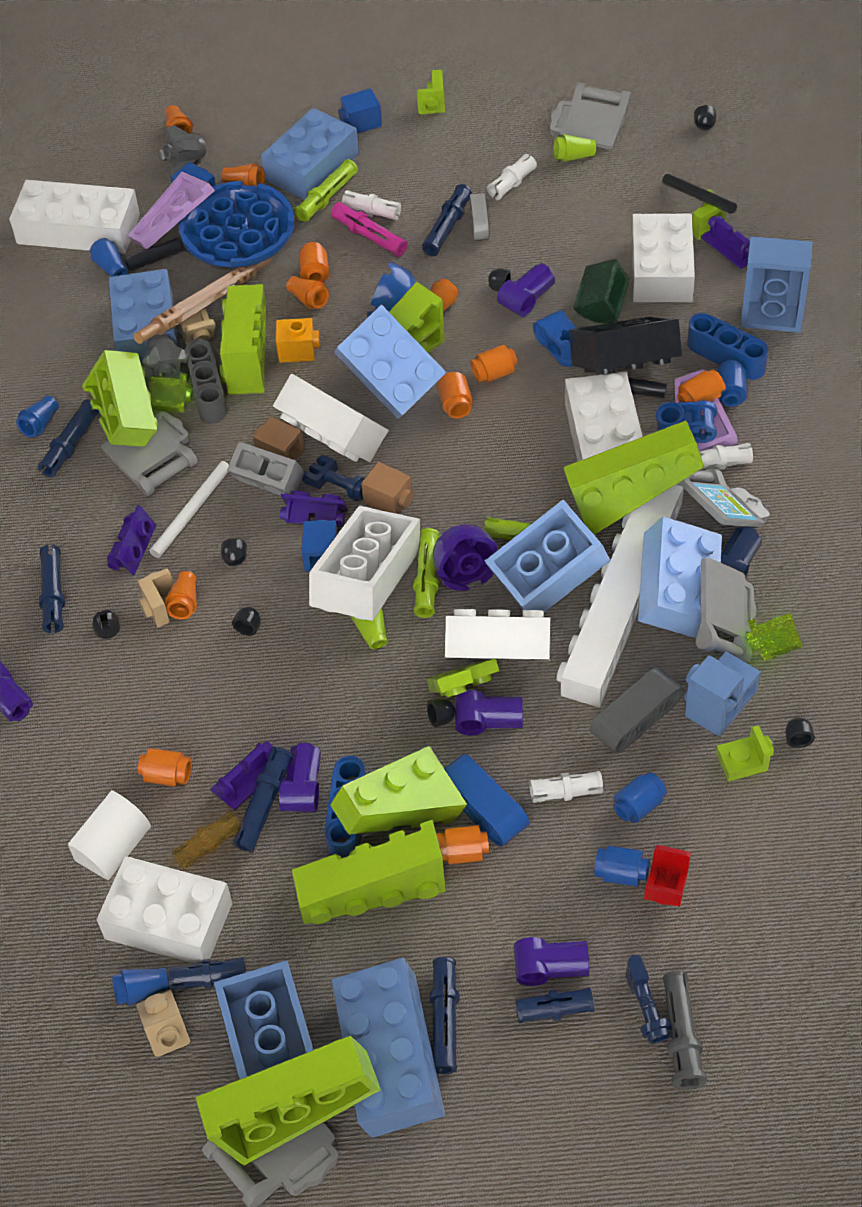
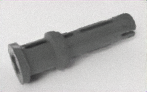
M671 971L663 976L671 1024L672 1040L667 1048L668 1054L673 1058L675 1074L672 1077V1084L675 1088L681 1090L697 1089L707 1083V1075L702 1071L700 1054L703 1051L702 1043L696 1038L694 1032L687 973H683V971Z

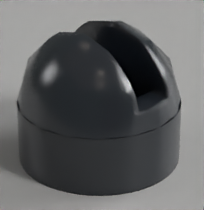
M702 105L694 111V122L699 129L709 130L716 123V110L714 107Z
M507 269L491 271L488 276L491 289L499 292L502 285L511 280V271Z
M227 539L221 544V556L224 562L229 566L241 565L247 556V544L240 539Z
M244 607L236 613L232 620V626L243 635L253 636L260 626L261 618L256 609Z
M105 610L94 615L92 626L99 638L109 639L117 635L120 630V623L114 612ZM107 620L109 626L103 628L102 621Z
M444 698L432 699L427 702V714L432 726L446 725L455 717V707L452 702Z
M794 718L787 724L785 735L789 746L802 748L814 742V730L808 720L805 718Z

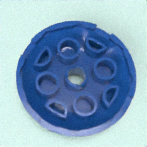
M242 181L227 182L213 186L215 191L179 221L181 240L194 257L209 265L231 269L253 266L271 258L286 245L294 227L292 207L282 193L265 184L258 183L257 187L243 185Z

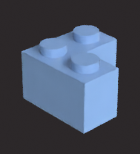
M727 651L724 652L719 660L708 655L701 665L695 664L687 675L688 690L684 697V701H686L685 717L720 737L758 691L761 671Z

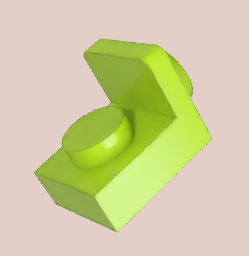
M442 69L432 70V82H427V89L416 91L419 114L446 112Z
M703 202V206L693 212V236L700 240L703 234L710 231V226L708 225L710 218L722 216L726 221V212Z
M759 725L751 727L750 737L717 745L716 755L729 782L768 771L770 757L774 755V750L769 736H763Z

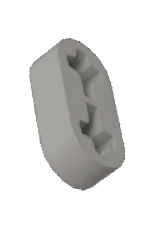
M470 194L474 240L489 239L485 194Z

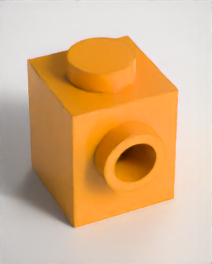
M312 318L276 320V346L279 363L315 361V348H320L319 330H314Z

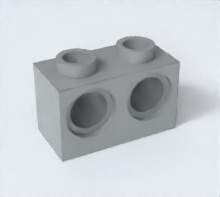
M238 442L227 469L237 481L280 496L281 493L291 494V491H297L305 473L296 460L242 442Z

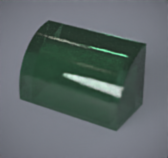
M617 258L586 266L573 309L585 319L598 323L618 321L630 278Z

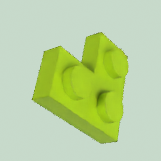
M487 658L427 678L426 681L430 692L451 697L466 692L465 685L472 683L475 686L491 681V674L500 670L496 658Z

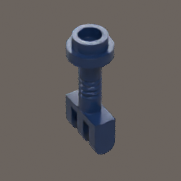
M320 455L316 460L317 463H313L309 467V471H305L302 480L306 484L319 490L326 482H329L347 490V496L355 501L363 500L361 483L365 478L357 475L351 479L337 473L338 466L336 460L327 456Z
M632 955L628 959L625 975L631 993L636 994L639 1000L638 1002L646 1022L640 1030L643 1038L648 1039L649 1044L660 1043L670 1038L669 1030L671 1029V1024L667 1018L660 1019L648 986L649 976L642 958L638 955Z

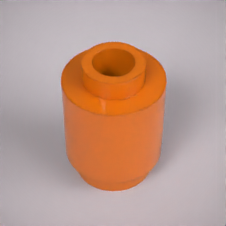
M317 242L306 243L298 255L300 276L303 279L325 282L329 277L327 252Z
M504 344L479 353L475 359L470 360L473 375L478 383L483 381L489 383L515 372L514 366L518 364L513 349H508Z
M704 370L678 387L679 394H677V399L679 403L713 402L721 397V393L726 390V386L716 370Z
M446 373L437 382L443 410L451 418H463L471 412L473 404L467 379L461 373Z
M149 748L146 754H141L138 762V774L143 775L145 783L178 787L180 784L187 785L189 782L192 759L191 757L184 756L183 752Z
M479 825L446 828L445 832L436 833L443 862L448 861L449 865L483 861L482 854L489 853L487 832H480Z

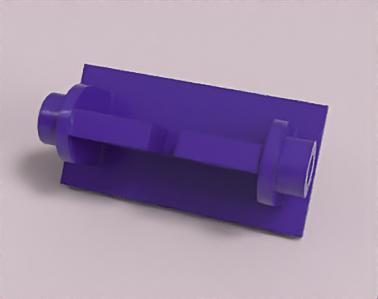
M722 216L711 217L708 222L710 231L703 234L701 239L738 268L742 269L747 266L750 240L740 232H734L733 227Z
M291 491V494L281 493L280 497L287 507H281L280 519L285 520L286 523L303 525V521H309L310 514H315L314 521H336L337 527L344 526L345 514L340 513V511L348 512V507L339 496L323 494L322 498L310 497L309 493L303 491Z
M137 505L135 512L125 516L124 523L117 536L121 542H115L107 556L109 568L119 570L120 567H125L132 575H135L156 528V524L140 505Z
M265 741L263 744L258 743L256 748L231 771L218 779V782L210 791L234 811L237 810L254 794L257 786L255 780L257 775L262 774L271 748L273 747L272 744L268 741Z

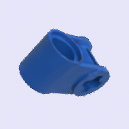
M558 310L534 322L533 332L538 342L549 351L560 365L572 367L569 329H575L576 327L568 319L567 315L562 310Z
M709 401L664 403L656 411L657 431L686 420L697 443L713 441L717 436V429L714 426L717 407Z

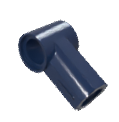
M751 527L736 528L721 552V563L744 573L746 579L750 563L761 546L762 537Z

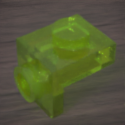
M181 373L180 379L150 376L149 392L151 394L152 410L184 413L185 402L191 403L193 384H187V374Z
M791 613L759 625L754 618L748 620L751 632L746 633L749 645L753 652L759 650L765 661L803 647Z

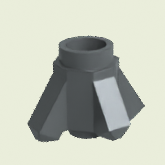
M174 125L169 126L165 129L166 143L163 144V149L159 151L158 157L163 161L169 160L172 163L173 167L170 169L171 175H174L187 163H193L205 156V141L200 135L195 136V134H189Z
M156 334L147 341V352L142 360L146 365L144 379L150 384L160 379L169 380L172 378L179 382L187 381L190 373L182 362L186 363L191 353L176 346L168 335Z

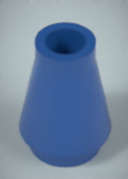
M102 238L92 244L90 254L91 260L111 277L127 275L128 270L124 266L116 244L113 241Z
M47 395L42 400L20 411L16 420V425L20 432L31 438L41 435L54 413L59 409L58 402L53 397Z
M165 967L158 969H120V974L112 975L113 990L118 1005L126 1003L127 1006H130L160 991L169 989Z

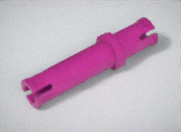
M337 202L332 208L331 217L348 226L350 232L363 235L397 257H401L405 253L408 242L368 219L367 214L364 212H356L342 202ZM353 218V219L357 220L358 222L362 223L364 226L362 227L361 225L357 224L356 222H354V221L351 220V219ZM374 232H377L380 235L384 236L385 238H387V240H384L381 237L377 236L376 234H374Z

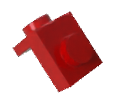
M661 845L655 846L644 899L655 901L662 905L680 907L691 859L689 851Z

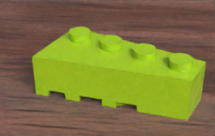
M263 284L228 286L227 298L222 300L224 320L221 322L222 342L220 345L222 364L219 368L221 383H226L228 395L264 393L267 310Z
M685 420L567 465L563 469L583 522L595 535L704 467L695 438Z
M433 820L420 823L421 830L409 835H405L403 830L389 835L390 841L374 847L370 846L367 842L356 846L349 856L345 858L334 854L292 869L303 924H323L334 917L343 915L357 916L369 909L382 906L387 908L396 907L402 904L403 901L416 898L431 899L439 893L446 892L443 857Z
M348 1036L197 1096L195 1099L207 1139L245 1166L379 1092L381 1088L367 1050L353 1037Z

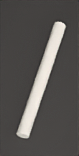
M221 461L152 546L149 551L154 557L160 558L227 475L228 463Z

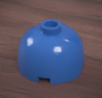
M393 262L388 264L387 267L391 268L392 271L390 274L383 273L370 305L375 307L374 311L382 305L389 312L416 283L410 271ZM367 311V316L369 317L373 311Z

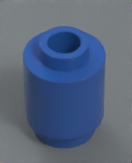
M724 361L719 365L717 372L722 377L726 390L721 393V397L718 399L722 405L734 407L742 404L747 398L746 370L738 361Z
M654 773L640 774L614 795L615 804L613 808L623 821L638 823L663 802V797L667 794L666 787Z
M608 846L607 849L599 848L595 860L594 874L595 877L603 878V882L639 887L641 880L647 881L650 859L644 858L643 850Z

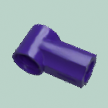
M545 264L535 265L516 282L512 280L505 282L498 292L497 302L520 317H526L534 308L536 299L555 284V276Z
M0 661V712L10 722L21 721L29 714L33 702L14 682L10 672Z
M466 690V692L457 694L455 698V729L460 734L473 736L483 733L486 728H523L522 697H486L482 692L476 690Z
M298 743L290 749L293 757L287 768L286 779L281 781L279 808L280 811L316 813L319 802V783L317 780L321 751L320 748L314 747L311 743Z
M528 937L516 941L513 945L516 981L520 985L538 986L545 984L550 978L589 976L587 941L546 943L541 938Z

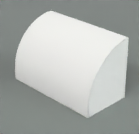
M111 790L71 839L68 846L77 863L109 881L122 864L124 857H128L151 828V824L135 805Z

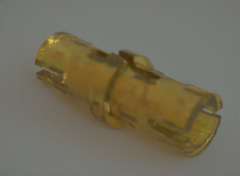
M229 810L207 827L201 826L196 830L197 834L173 849L171 853L179 866L185 870L208 852L214 853L219 849L218 845L239 831L241 822Z

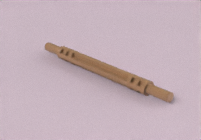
M271 258L253 266L233 269L154 317L149 325L134 333V340L138 344H142L156 334H164L227 295L228 286L243 285L253 279L258 271L271 262Z

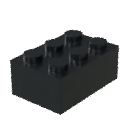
M646 316L569 329L572 366L584 368V372H597V375L615 373V368L625 367V370L643 368V363L653 362V365L671 363L672 357L682 356L678 318Z

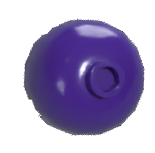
M469 524L452 526L444 531L436 541L433 549V565L447 587L453 590L467 591L470 590L467 584L480 580L481 585H483L494 575L485 560L498 551L497 545L492 537L478 526Z

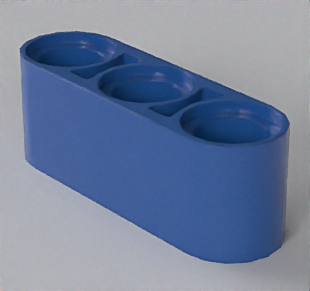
M697 313L690 318L687 346L691 351L718 365L727 360L738 361L746 370L747 379H759L765 374L768 346L764 341L707 313Z
M462 754L444 768L467 803L463 812L476 825H479L483 832H487V836L499 847L504 846L529 826V818L520 805L470 756Z
M355 756L340 758L333 768L325 824V839L329 856L337 854L345 858L361 843L362 833L349 835L330 806L343 785L366 775L363 761ZM350 776L357 777L353 780H345V778ZM340 838H348V839H349L348 841H346V842H344V843L335 842L336 840H338V839H340Z

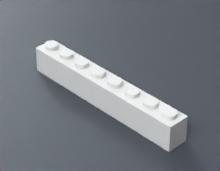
M674 485L624 516L622 522L624 530L622 534L617 533L614 538L611 561L602 567L601 584L596 583L593 587L590 598L591 608L590 610L584 609L579 624V628H581L579 636L573 635L568 649L569 660L568 662H562L559 667L557 681L561 682V696L600 708L639 612L644 532L663 516L673 520L677 519L683 502L684 488L682 486Z

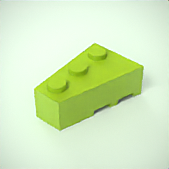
M416 282L389 313L429 354L445 341L443 301L439 296L419 282Z
M104 350L82 384L83 390L90 392L93 397L90 402L92 408L99 409L102 415L99 422L112 445L145 447L157 431L158 423L151 407V394L147 391L144 379L145 370L141 366L138 353Z
M429 746L343 785L330 804L349 835L386 831L397 826L411 825L412 828L421 827L420 823L429 820L442 822V824L453 823L467 805Z

